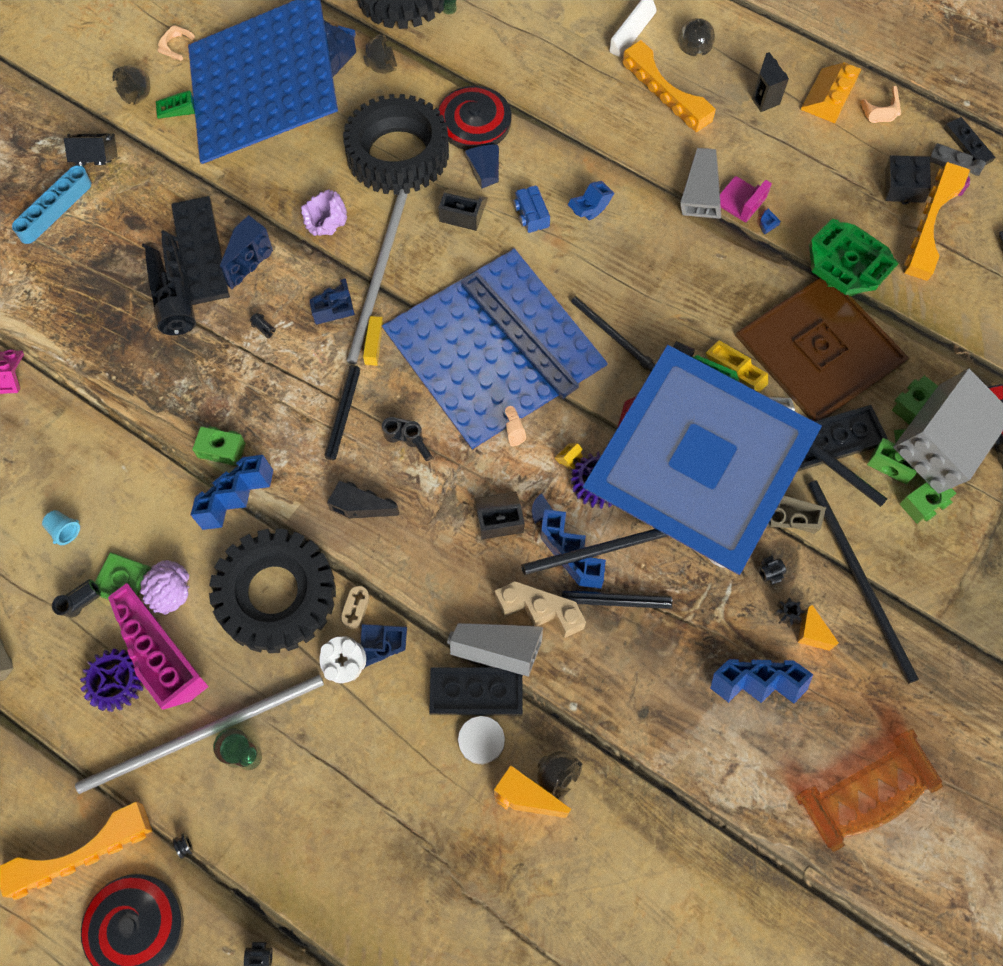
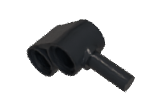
M388 417L383 421V435L388 442L403 441L410 447H417L425 461L433 458L423 443L422 428L418 422L395 417ZM390 428H396V429H397V430L394 431V432H389V431H388ZM411 432H416V433H418V434L415 435V436H409V435H408V434L411 433Z

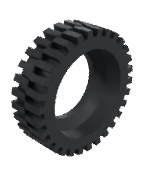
M389 94V99H385L384 95L379 96L378 102H375L373 98L369 100V106L363 103L360 105L361 111L355 109L353 111L354 117L349 116L347 119L348 124L345 123L343 141L348 166L351 169L352 175L357 177V181L359 183L364 181V186L368 189L372 185L373 191L379 192L380 188H382L383 194H389V190H393L394 195H399L400 189H404L405 194L410 193V188H414L416 192L420 190L421 184L425 188L429 186V179L435 182L437 174L441 176L443 168L447 166V160H449L447 124L443 115H440V111L437 108L433 109V104L430 102L425 105V100L422 98L416 101L413 95H410L409 99H405V94H400L399 98H395L394 94ZM392 132L413 134L421 139L426 147L420 154L403 161H384L370 155L373 143L381 136Z

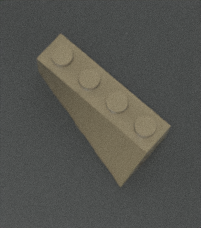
M783 496L767 527L796 528L815 534L822 527L826 507Z

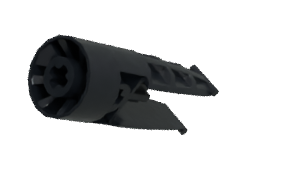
M162 230V248L166 272L159 251L144 243L142 247L145 248L148 282L157 328L163 334L177 336L188 333L195 328L196 320L186 272L176 243L179 238Z

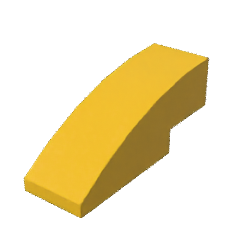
M719 340L706 352V356L711 361L736 371L739 382L745 386L761 392L768 385V373L751 364V358Z

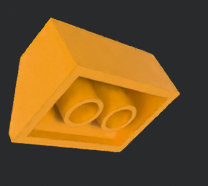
M845 62L822 68L801 110L835 124L856 84L861 69Z

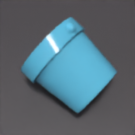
M58 510L49 512L42 521L43 528L50 534L54 544H69L77 537L80 531L78 520L69 518Z

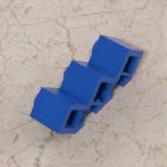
M264 455L241 458L236 463L238 465L230 473L227 471L212 483L214 485L206 493L202 491L195 497L190 515L202 530L222 528L226 510L247 507L250 490L270 487L273 469Z
M544 509L541 540L553 555L585 547V535L564 533L566 512ZM587 558L562 565L579 586L602 588L605 559Z
M729 659L714 673L710 689L728 703L742 689L760 703L774 690L778 691L792 703H795L808 690L813 674L794 660H784V663H772L771 660L739 662L736 659Z

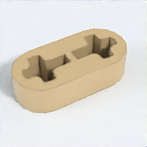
M356 586L351 589L342 612V622L348 629H356L362 624L369 604V593L362 586ZM359 593H362L364 599H360L357 606L354 595L358 596ZM356 610L355 616L357 620L349 623L347 616H352L353 611Z

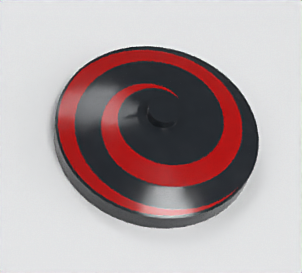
M466 86L456 89L442 100L438 108L440 115H443L447 124L448 142L460 149L469 150L484 145H497L507 136L511 128L512 113L507 100L500 93L487 87Z
M126 875L106 884L90 901L81 925L82 948L91 966H164L178 948L183 933L184 916L179 898L168 884L149 875Z

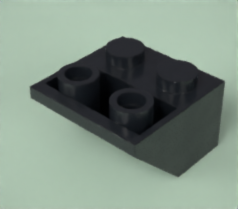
M770 52L765 55L752 96V100L760 112L780 105L789 80L786 72L782 70L778 61Z
M455 189L445 191L438 207L439 222L477 231L488 197Z
M516 491L474 498L481 540L524 533L525 523L522 507Z

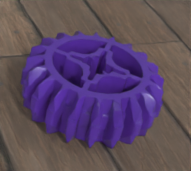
M598 451L596 457L589 453L588 459L582 457L580 463L575 464L576 470H572L571 475L573 478H571L570 482L574 485L572 491L578 492L576 495L577 499L584 498V505L589 501L592 508L595 507V504H599V508L602 509L604 503L610 508L612 504L583 488L582 476L588 479L601 457Z
M113 648L111 654L109 651L104 650L103 657L98 654L95 655L96 661L94 663L87 661L91 667L89 670L83 669V673L87 676L80 679L85 684L80 689L86 693L84 698L90 701L91 706H98V709L101 711L107 708L109 712H113L115 707L118 710H123V703L130 706L132 704L130 700L132 697L139 699L136 691H143L144 689L139 685L142 682L136 676L132 659L126 650H121L119 653V650ZM119 663V665H115L112 669H105L112 664ZM129 670V681L126 685L125 677L128 674L127 671ZM100 675L101 683L98 686L99 689H97V681ZM107 675L111 676L112 678L114 677L116 681L119 683V685H117L116 683H112L110 681L111 679H109ZM116 690L122 691L113 697H107L108 694L111 695Z

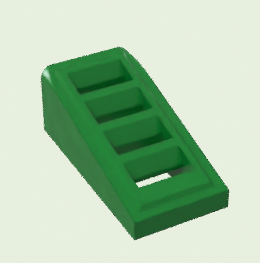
M185 91L156 101L157 118L195 114L194 99L191 91Z

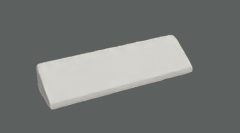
M641 0L611 38L610 53L618 57L624 55V51L631 46L656 13V6L653 0Z

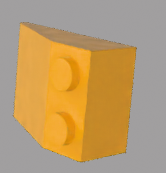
M513 766L509 767L494 789L495 802L506 810L510 807L513 810L566 818L571 811L570 807Z

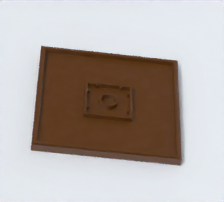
M820 277L735 334L737 339L804 414L814 422L827 418L909 360V357L851 296L843 294L834 287H828L826 281Z

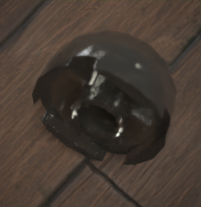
M693 18L687 21L679 32V47L684 53L691 56L709 53L715 41V31L711 23L702 18Z
M382 33L368 41L365 47L366 55L363 58L367 67L370 66L373 71L379 74H387L397 70L395 68L397 63L391 46L388 47L385 42L388 40Z
M129 64L120 66L113 71V81L116 80L118 85L115 89L126 103L131 104L132 102L134 103L133 105H136L147 98L151 88L150 79L140 67Z
M553 752L549 756L542 757L537 766L539 768L537 782L540 787L560 800L571 790L567 788L570 782L578 780L583 764L577 757L568 752Z

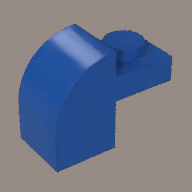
M603 181L590 183L584 195L571 198L568 206L577 216H585L588 220H592L607 207L615 193Z

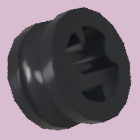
M186 833L181 834L179 839L177 837L173 838L174 848L181 859L185 858L186 853L193 854V847Z

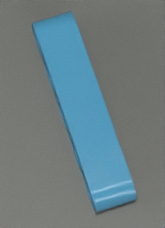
M82 166L71 167L12 223V229L22 243L30 244L34 242L90 189L92 182L85 168Z

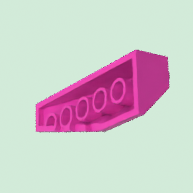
M127 583L108 597L116 621L119 623L121 635L127 645L129 657L132 659L135 667L136 676L162 710L188 703L209 687Z

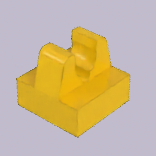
M578 443L567 444L556 455L555 459L559 464H563L568 469H575L573 459L576 458L580 462V459L583 457L581 453L583 449Z

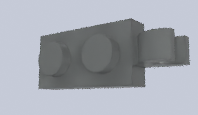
M939 143L936 144L930 156L931 163L944 167L949 162L970 169L969 172L976 176L980 175L986 164L983 160L972 161L973 156Z

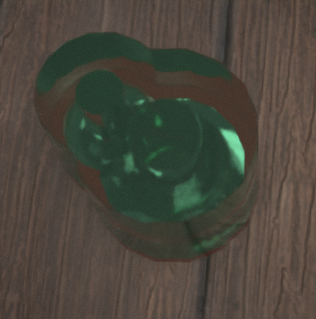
M226 729L214 741V754L226 766L232 768L240 767L248 771L257 768L261 763L262 753L260 749L253 744L252 739L239 729Z

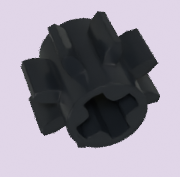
M773 555L760 562L761 566L758 567V572L764 582L770 580L773 585L784 579L783 574H786V567L780 558L774 560Z
M788 598L786 604L782 601L777 604L780 609L776 610L774 615L779 616V624L783 622L790 628L793 625V621L796 624L802 621L799 616L803 615L805 611L801 610L799 606L800 601L796 603L792 602L791 598ZM790 610L792 614L788 615L786 612Z
M252 942V948L245 949L244 966H272L273 949L266 948L267 942Z

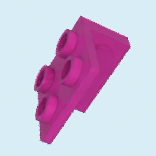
M735 176L720 194L721 208L747 223L767 198L772 183L765 180L761 186L753 187Z
M6 350L0 352V394L19 392L20 385L15 370L24 356L23 351Z

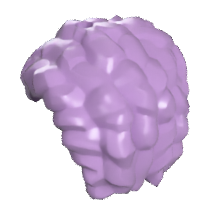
M328 189L325 192H320L316 197L312 196L311 201H307V204L301 207L303 223L306 225L305 228L314 236L333 235L336 228L344 226L347 220L345 204L336 191L333 192V190L330 191Z
M169 560L161 561L152 566L140 583V593L144 595V603L150 604L149 606L153 609L154 613L158 612L166 615L169 612L176 611L180 605L186 602L189 594V585L187 584L189 579L188 572L182 565Z

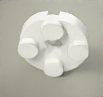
M351 637L333 638L321 648L320 666L325 678L336 683L351 682L358 677L366 665L364 648ZM341 653L343 657L348 658V661L344 662V666L338 662Z

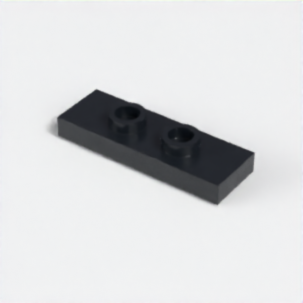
M962 117L945 125L944 129L963 152L973 156L972 161L983 160L986 162L985 165L994 161L996 157Z

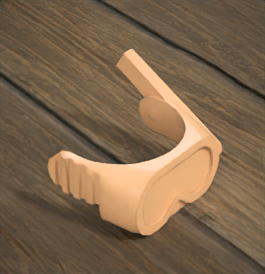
M173 25L160 39L157 51L174 60L181 61L183 59L182 55L171 51L167 46V42L174 37L182 35L187 36L191 40H194L195 36L189 30Z
M897 86L892 87L893 97L891 99V106L878 107L871 105L866 99H862L861 106L866 118L870 122H891L901 115Z
M508 406L505 409L509 420L506 424L510 446H517L526 440V434L521 418H519L515 408Z

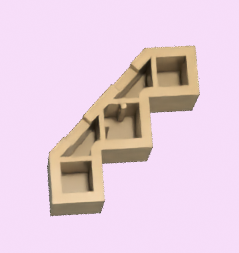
M512 582L495 590V600L504 618L525 609L533 626H539L555 619L564 638L585 628L586 621L577 603L518 582Z

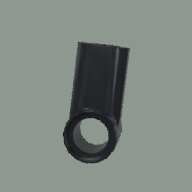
M88 579L66 595L57 596L52 602V610L57 615L74 618L81 613L85 606L101 596V590L93 580Z

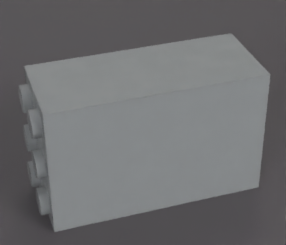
M967 369L936 388L893 448L938 494L971 479L1003 432V403L970 369Z

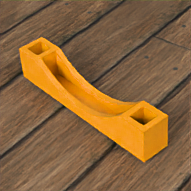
M642 40L624 51L623 65L625 68L630 70L639 81L643 82L689 128L698 132L713 121L716 109L705 98L685 93L667 82L656 67L653 50Z
M949 162L945 164L943 169H938L934 179L937 180L936 186H932L928 196L931 197L930 203H926L922 214H925L924 220H920L916 231H919L917 237H914L910 246L913 249L912 253L907 255L904 265L907 266L904 274L928 281L933 275L939 259V253L934 240L936 216L939 209L945 203L958 196L965 186L970 169Z
M134 802L113 812L97 836L71 854L45 861L17 857L0 865V890L2 897L13 898V900L22 898L29 894L28 890L36 886L37 888L45 887L53 882L52 879L59 875L61 877L68 876L76 872V867L85 864V866L91 865L99 861V856L105 853L110 855L123 849L122 845L128 842L137 843L146 838L145 834L152 832L143 804Z

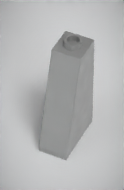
M697 148L681 199L682 215L721 219L716 149Z
M458 623L455 631H451L448 637L450 655L529 677L542 643L543 627Z

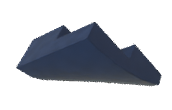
M484 145L465 151V157L471 165L473 175L481 189L499 182L498 145Z
M346 278L340 280L341 285L332 290L329 287L322 294L316 295L309 300L316 325L355 315Z
M362 624L361 646L366 654V665L364 668L405 651L407 626Z

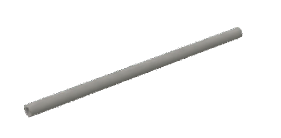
M404 189L399 190V195H397L348 354L347 362L349 364H357L369 324V318L374 308L408 194L404 193Z
M317 675L76 782L75 788L79 794L319 688L324 685L320 675Z

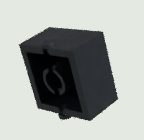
M114 133L67 134V137L63 138L67 162H74L75 166H83L94 162V165H106V163L112 162V159L118 157Z
M890 155L885 169V200L902 202L903 205H907L910 202L925 203L931 190L930 156Z

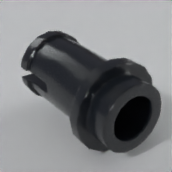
M255 313L250 318L251 326L253 328L256 327L266 338H270L273 335L272 332L275 333L276 328L264 319L263 314Z

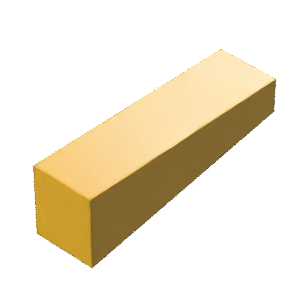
M370 316L363 354L365 365L378 366L383 325L382 317Z

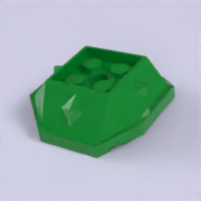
M831 219L809 243L812 272L826 281L828 287H834L849 297L862 292L875 291L899 264L894 259L889 247L858 226L839 222L836 219Z

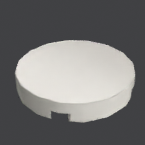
M479 716L471 718L464 723L459 732L458 743L460 751L472 763L483 765L492 762L499 757L504 748L505 737L503 729L498 722L490 717Z

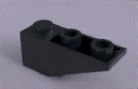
M339 480L327 502L331 511L349 519L399 515L396 502L385 498V500L381 499L370 490H360L354 483L348 481L344 483Z

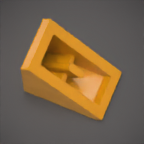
M809 606L802 615L798 643L830 651L839 642L814 606Z

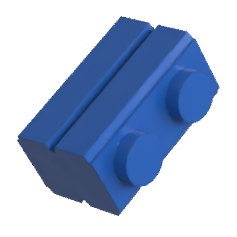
M535 185L527 189L517 190L513 205L515 211L520 212L521 226H525L528 233L548 228L550 226V215L538 186Z

